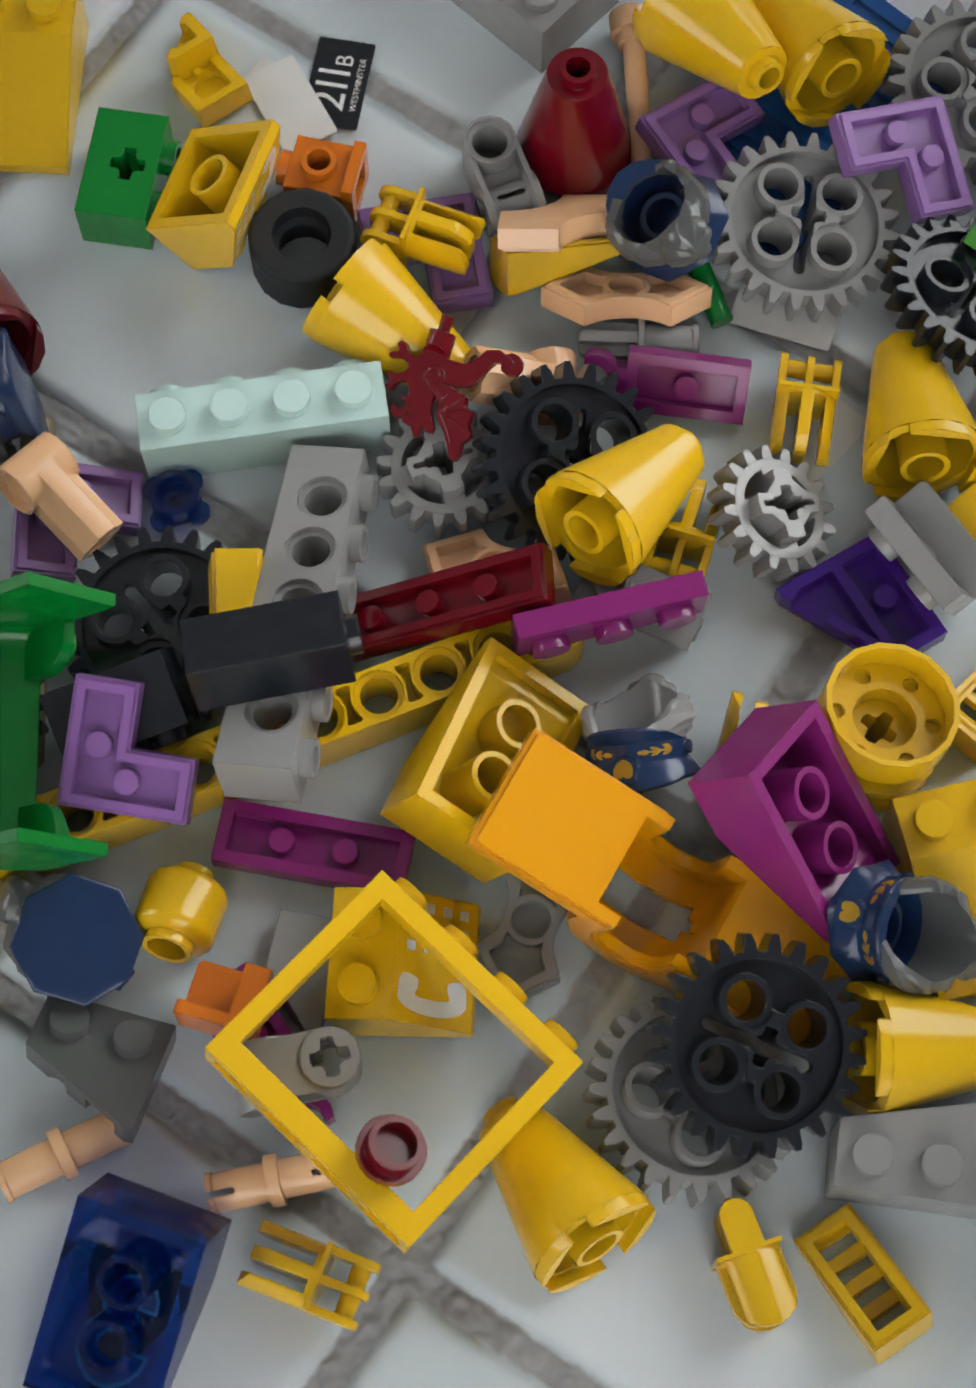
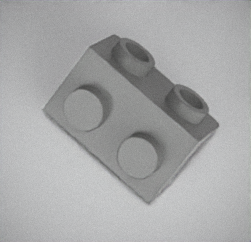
M925 481L919 482L895 503L883 495L864 511L875 525L867 532V535L890 562L898 556L901 557L914 574L906 581L907 585L929 611L939 605L942 610L955 616L976 599V541L930 484Z

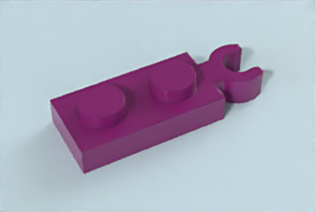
M630 345L628 361L617 360L610 351L603 348H590L586 350L584 364L592 363L595 366H600L607 375L612 372L618 374L616 392L623 393L633 387L638 389L637 396L632 404L636 411L652 406L655 410L653 414L743 425L752 360Z

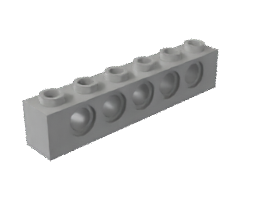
M291 445L252 606L338 590L344 614H353L357 600V582L355 576H353L356 562H365L368 552L369 536L365 521L368 512H376L380 495L378 475L370 474L365 449ZM332 686L226 706L212 760L225 797L302 803L307 778L315 779L319 771L321 747L319 740L316 738L320 722L327 723L331 717L333 707ZM285 724L278 729L269 730L274 726Z

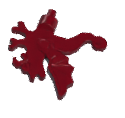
M442 315L438 329L430 328L421 355L418 357L413 356L409 345L404 341L398 343V351H391L389 353L392 359L406 361L409 368L400 373L388 371L387 375L390 377V380L385 384V387L388 390H394L401 382L409 385L408 394H404L401 397L405 401V406L399 409L396 403H391L390 412L395 418H401L403 423L411 426L412 434L415 438L421 437L423 429L428 434H434L436 431L432 409L437 399L439 405L436 417L445 435L449 459L458 462L464 454V444L473 439L470 425L475 414L468 408L469 399L453 387L472 388L481 382L497 364L501 365V371L508 377H518L523 372L524 362L518 355L513 353L506 355L500 350H486L468 364L450 360L456 336L450 333L454 318Z

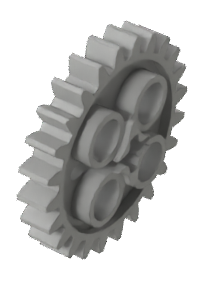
M952 0L945 13L938 6L933 5L923 20L915 17L906 30V34L900 35L892 48L895 54L891 55L890 66L887 70V74L890 76L881 88V93L894 97L890 104L942 95L963 169L969 170L973 185H976V132L970 126V123L976 124V56L968 49V47L976 48V0H974L968 12L965 11L959 0ZM928 82L941 86L946 95L934 91Z
M792 131L787 132L781 148H778L769 136L763 138L758 153L749 146H745L737 160L738 163L729 160L721 175L723 180H716V185L729 218L718 242L720 246L716 249L711 262L713 265H731L724 283L730 285L742 280L747 285L741 298L742 301L747 302L757 294L765 297L763 302L764 314L768 315L776 303L783 304L786 319L791 322L800 307H805L811 322H817L824 311L825 305L835 318L842 315L847 307V301L857 308L861 306L868 295L867 290L875 292L885 278L881 268L900 236L897 232L890 230L900 216L899 211L883 209L893 194L892 190L885 188L874 190L872 186L880 172L843 178L834 143L831 144L827 151L820 149L818 135L813 132L805 146H799L797 138ZM804 180H807L811 183V195L805 210L802 229L803 233L808 235L800 250L801 274H798L793 270V260L799 244L802 223L796 217L804 203ZM765 189L780 191L786 200L772 198ZM824 199L836 200L843 206L845 211L832 209L826 204ZM759 242L773 244L779 249L781 255L766 253L761 249ZM817 252L831 254L837 259L840 266H832L820 259Z
M662 990L658 995L673 999L667 990ZM642 998L636 1000L630 1010L631 1019L619 1013L609 1026L614 1036L602 1033L595 1044L594 1049L603 1058H592L585 1068L584 1073L598 1081V1083L588 1085L582 1094V1100L601 1106L587 1120V1128H606L608 1135L599 1145L597 1151L599 1154L618 1150L623 1157L617 1164L616 1169L622 1174L627 1173L633 1168L639 1171L641 1174L637 1187L643 1192L654 1181L662 1184L663 1204L666 1205L672 1202L680 1190L686 1191L691 1209H697L704 1202L707 1190L710 1191L712 1198L719 1207L725 1201L732 1198V1186L742 1196H748L757 1187L755 1176L767 1181L778 1170L774 1160L760 1155L755 1141H753L747 1158H741L732 1154L730 1139L719 1151L707 1146V1156L694 1155L686 1149L681 1138V1132L684 1131L681 1129L689 1111L675 1116L664 1111L663 1106L674 1094L673 1089L657 1090L651 1087L650 1081L665 1071L663 1064L644 1059L645 1052L661 1046L662 1038L644 1030L645 1024L664 1022L666 1013L655 1004L653 1010ZM706 1016L702 1020V1026L705 1029L751 1048L755 1054L776 1059L782 1052L781 1049L769 1044L766 1045L757 1038L758 1035L736 1030L710 1016ZM717 1044L705 1049L702 1053L703 1062H699L700 1074L705 1081L712 1080L723 1069L724 1054ZM779 1072L768 1076L762 1084L760 1093L766 1108L774 1106L783 1097L785 1089L784 1080ZM640 1083L652 1088L658 1096L659 1106L649 1107L640 1103L633 1094L632 1084ZM708 1126L698 1134L704 1141L706 1140ZM778 1138L774 1159L783 1160L791 1152V1149L787 1148L781 1139Z

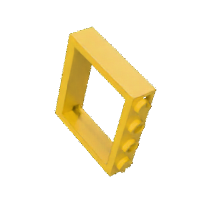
M382 870L205 1047V1059L405 1254L571 1077L583 1061L574 1053L578 1048L576 1041L562 1026L551 1019H548L543 1024L524 1006L528 1001V997L514 980L501 971H498L493 976L474 958L478 950L474 943L460 929L452 924H448L443 928L425 911L429 906L428 902L413 884L402 877L394 882ZM380 906L549 1067L414 1211L388 1186H383L370 1180L358 1166L355 1153L243 1045Z

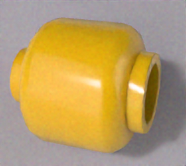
M184 861L178 865L163 866L150 874L134 917L144 934L143 948L157 959L176 964L186 963L191 958L202 956L212 949L228 906V898L224 888L214 879L213 873L207 867L195 862Z

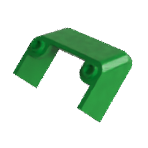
M29 571L0 581V870L45 871L107 857L108 843L71 837L65 816L60 808L51 804L36 803L40 720L39 696L41 695V681L58 675L72 661L75 655L77 645L74 634L75 620L115 607L116 594Z

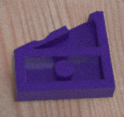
M869 536L776 588L774 599L780 607L853 649L883 642L907 645L923 653L944 641L948 632L934 611H929L909 588L906 581L910 577L899 561L895 558L890 562Z

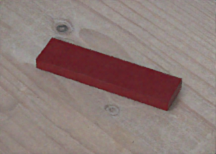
M544 542L358 593L353 614L358 616L364 653L353 655L354 662L512 620L513 614L556 605L552 551Z

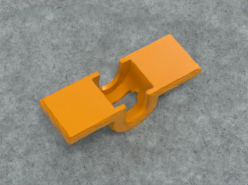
M536 727L529 731L464 842L472 850L566 908L568 912L564 919L567 920L568 928L587 947L619 968L653 984L674 989L666 977L669 971L687 977L692 974L686 954L689 952L699 953L708 961H711L710 940L715 938L723 939L730 946L732 952H734L735 939L739 932L751 933L756 942L757 950L764 933L780 935L781 953L791 940L802 941L806 943V954L803 963L814 955L826 956L830 961L822 978L825 979L833 975L845 976L849 980L846 972L831 957L829 942L826 943L738 857L730 855L720 860L709 862L677 848L660 835L670 831L676 820L670 816L669 812ZM618 867L638 884L643 885L659 897L677 906L692 910L687 919L692 924L688 930L690 933L681 931L675 942L667 940L630 921L601 898ZM742 980L731 986L726 997L729 1012L736 1017L740 1016L747 1010L751 1001L750 989ZM799 1009L789 1019L787 1029L789 1037L794 1044H799L805 1040L810 1033V1016L805 1009Z

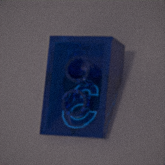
M109 1172L78 1195L23 1386L28 1388H171L214 1282L232 1219Z

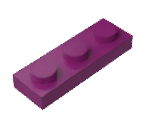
M703 570L513 614L510 634L515 653L518 656L532 653L534 659H548L571 650V643L595 638L597 644H611L631 637L634 634V628L658 623L661 630L679 628L697 619L696 614L703 611L709 597V591Z
M224 798L210 860L212 865L216 867L331 888L366 887L382 870L394 882L400 877L408 880L416 838L402 829Z

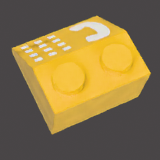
M271 119L191 129L146 230L192 269L233 267L236 259L244 250L245 239L253 216L267 198V189L278 164L280 126Z
M335 887L332 920L365 887ZM422 893L429 905L425 911L443 928L448 924H452L460 929L476 946L478 953L474 958L478 961L482 908L476 904ZM381 906L329 957L324 1019L332 1026L347 1030L352 1036L474 1038L476 997Z

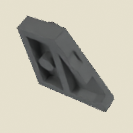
M48 996L26 1041V1058L48 1077L60 1080L66 1088V1093L81 1106L86 1108L90 1104L93 1105L114 1124V1134L124 1142L133 1144L175 1044L176 1025L96 1003L82 1006Z

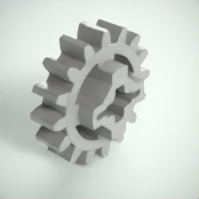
M472 409L471 411L475 414L470 425L473 439L464 444V454L458 462L449 459L445 435L437 417L434 418L436 426L434 434H428L423 429L421 437L415 438L412 434L411 426L403 423L400 418L398 422L401 437L386 434L383 438L384 452L387 455L379 456L376 460L377 474L383 477L378 481L381 498H392L390 501V512L394 518L410 513V530L415 533L422 528L425 522L433 524L435 538H442L446 525L454 524L459 534L467 533L468 519L473 517L477 522L486 525L489 523L487 518L489 508L487 504L495 507L498 505L495 497L484 499L477 498L476 495L480 489L490 483L488 476L471 472L472 466L487 460V454L474 448L472 442L481 436L491 435L492 433L484 427L481 429L477 428V412ZM422 445L416 456L409 457L415 449ZM445 467L448 474L442 475L439 468ZM480 484L471 495L466 497L470 486Z
M761 445L752 452L746 449L727 461V465L714 474L713 479L719 486L708 492L706 499L719 507V511L709 516L708 521L709 524L722 526L725 534L717 541L719 547L732 545L737 551L733 564L739 567L750 561L753 563L754 578L761 579L771 573L775 582H782L793 575L798 577L817 566L816 561L827 555L830 551L824 540L834 535L836 528L824 521V515L833 511L834 507L832 503L820 501L817 493L824 488L825 484L823 481L817 480L811 483L807 479L806 475L809 464L803 461L794 467L790 464L789 450L783 448L772 456L767 445Z

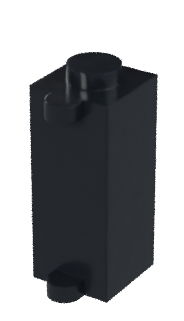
M338 590L180 620L186 677L199 711L356 682L353 655L364 653L357 614L344 615Z

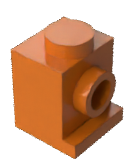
M298 135L294 150L283 149L280 153L276 168V184L283 186L284 191L308 188L329 194L344 205L355 224L357 218L356 210L360 208L369 177L366 142L355 140L354 145L350 146Z

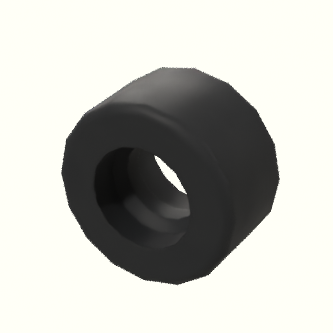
M308 188L287 190L268 199L254 214L248 230L249 252L253 273L264 293L280 304L300 309L313 307L321 295L327 298L337 283L333 278L357 251L354 222L344 205L327 193ZM310 237L318 239L327 245L321 254L308 260L298 261L286 258L280 253V250L287 243L297 238Z

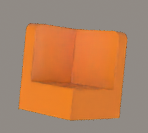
M201 961L196 968L186 1000L177 998L173 1013L179 1025L217 1036L274 979L272 969L249 962L245 963L243 972L208 961ZM263 1025L248 1040L259 1038Z

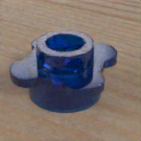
M184 469L183 471L168 470L158 476L149 478L145 482L143 494L152 504L153 514L150 517V524L155 531L163 533L166 525H171L174 528L175 526L187 523L200 526L207 522L211 510L209 505L202 500L200 489L204 482L202 475L194 469ZM174 497H181L183 499L180 505H173L171 500Z

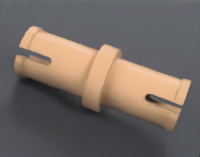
M102 1113L62 1132L56 1126L45 1132L48 1137L47 1139L0 1161V1187L7 1202L11 1203L15 1201V1198L64 1175L67 1181L80 1175L78 1168L125 1145L129 1146L131 1143L122 1141L114 1134V1124Z
M277 1152L263 1155L262 1162L215 1173H204L205 1193L230 1187L234 1188L232 1193L207 1199L209 1211L213 1217L219 1216L220 1213L271 1203L274 1209L285 1207L288 1205L289 1198L337 1187L322 1173H316V1167L302 1153L279 1158Z

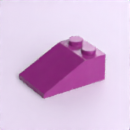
M817 699L755 708L688 782L716 837L826 943L829 942L827 906L851 870L889 860L895 868L900 863Z

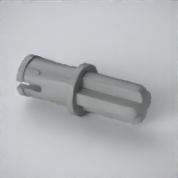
M638 319L637 324L596 322L585 327L580 325L578 352L581 357L585 358L587 349L603 348L610 351L617 359L628 360L630 345L699 353V324L669 327L660 324H645V320Z

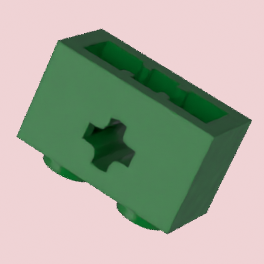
M103 107L98 108L74 208L84 241L153 250L156 237L147 231L146 227L182 150L181 142L174 141L169 116Z

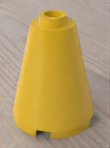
M645 0L641 12L634 7L632 16L634 35L641 45L655 57L747 99H756L772 92L783 79L784 68L787 63L786 53L753 0Z
M753 0L786 53L787 63L784 68V76L777 88L788 111L799 123L812 128L829 126L827 121L851 103L859 109L869 101L882 84L890 66L891 53L885 48V41H888L885 34L873 23L833 0Z
M377 237L376 239L371 238L352 255L333 278L337 283L327 298H324L322 295L319 297L304 322L302 332L311 338L313 342L349 359H360L365 362L381 360L382 373L384 376L389 377L387 375L388 371L400 373L409 368L406 361L392 359L389 353L391 351H398V343L404 341L409 345L413 356L418 357L421 355L430 328L438 329L443 314L390 247ZM452 326L450 333L456 336L450 360L464 364L465 354L471 348ZM401 382V384L409 387L407 383Z
M898 331L889 335L876 346L873 352L861 459V471L865 484L869 482L873 486L874 494L878 498L884 495L894 503L921 481L930 484L938 495L939 491L958 485L959 493H961L976 482V423L943 361L935 363L931 360L933 348L928 344L920 347H913L911 345L917 334L912 331Z
M663 424L555 472L545 481L544 486L537 491L534 498L536 519L545 540L553 550L562 544L575 559L568 566L579 576L598 585L616 586L621 584L640 568L703 472L704 456L701 444L690 431L673 424Z
M872 981L848 983L844 990L854 993L851 1000L858 1001L861 1004V1008L847 1018L848 1026L865 1029L868 1035L850 1043V1052L859 1054L867 1059L866 1065L848 1067L845 1075L860 1087L858 1093H852L853 1096H841L845 1107L853 1116L900 1111L976 1091V1006L926 994L913 995L903 992L897 987Z
M507 1097L497 1102L486 1112L483 1117L485 1125L479 1134V1140L518 1101L516 1097ZM543 1107L489 1163L534 1277L543 1288L546 1286L551 1293L574 1288L605 1270L607 1267L600 1258L607 1254L616 1244L625 1254L649 1229L656 1215L655 1208L641 1189Z

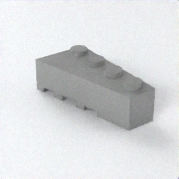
M976 1103L840 1117L830 1130L824 1198L976 1219Z

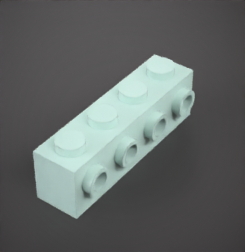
M348 359L340 361L330 368L308 371L301 368H284L276 371L272 376L251 379L226 376L218 378L208 385L187 388L178 385H162L152 389L149 393L134 395L140 451L150 482L287 463L292 444L365 449V451L384 449V436L386 434L391 435L381 360L365 362L360 359Z

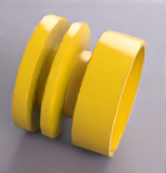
M878 642L854 649L835 665L822 693L817 699L874 812L885 811L893 798L918 793L922 789L926 780L932 774L934 767L940 762L951 746L961 723L960 698L950 676L930 656L902 644Z

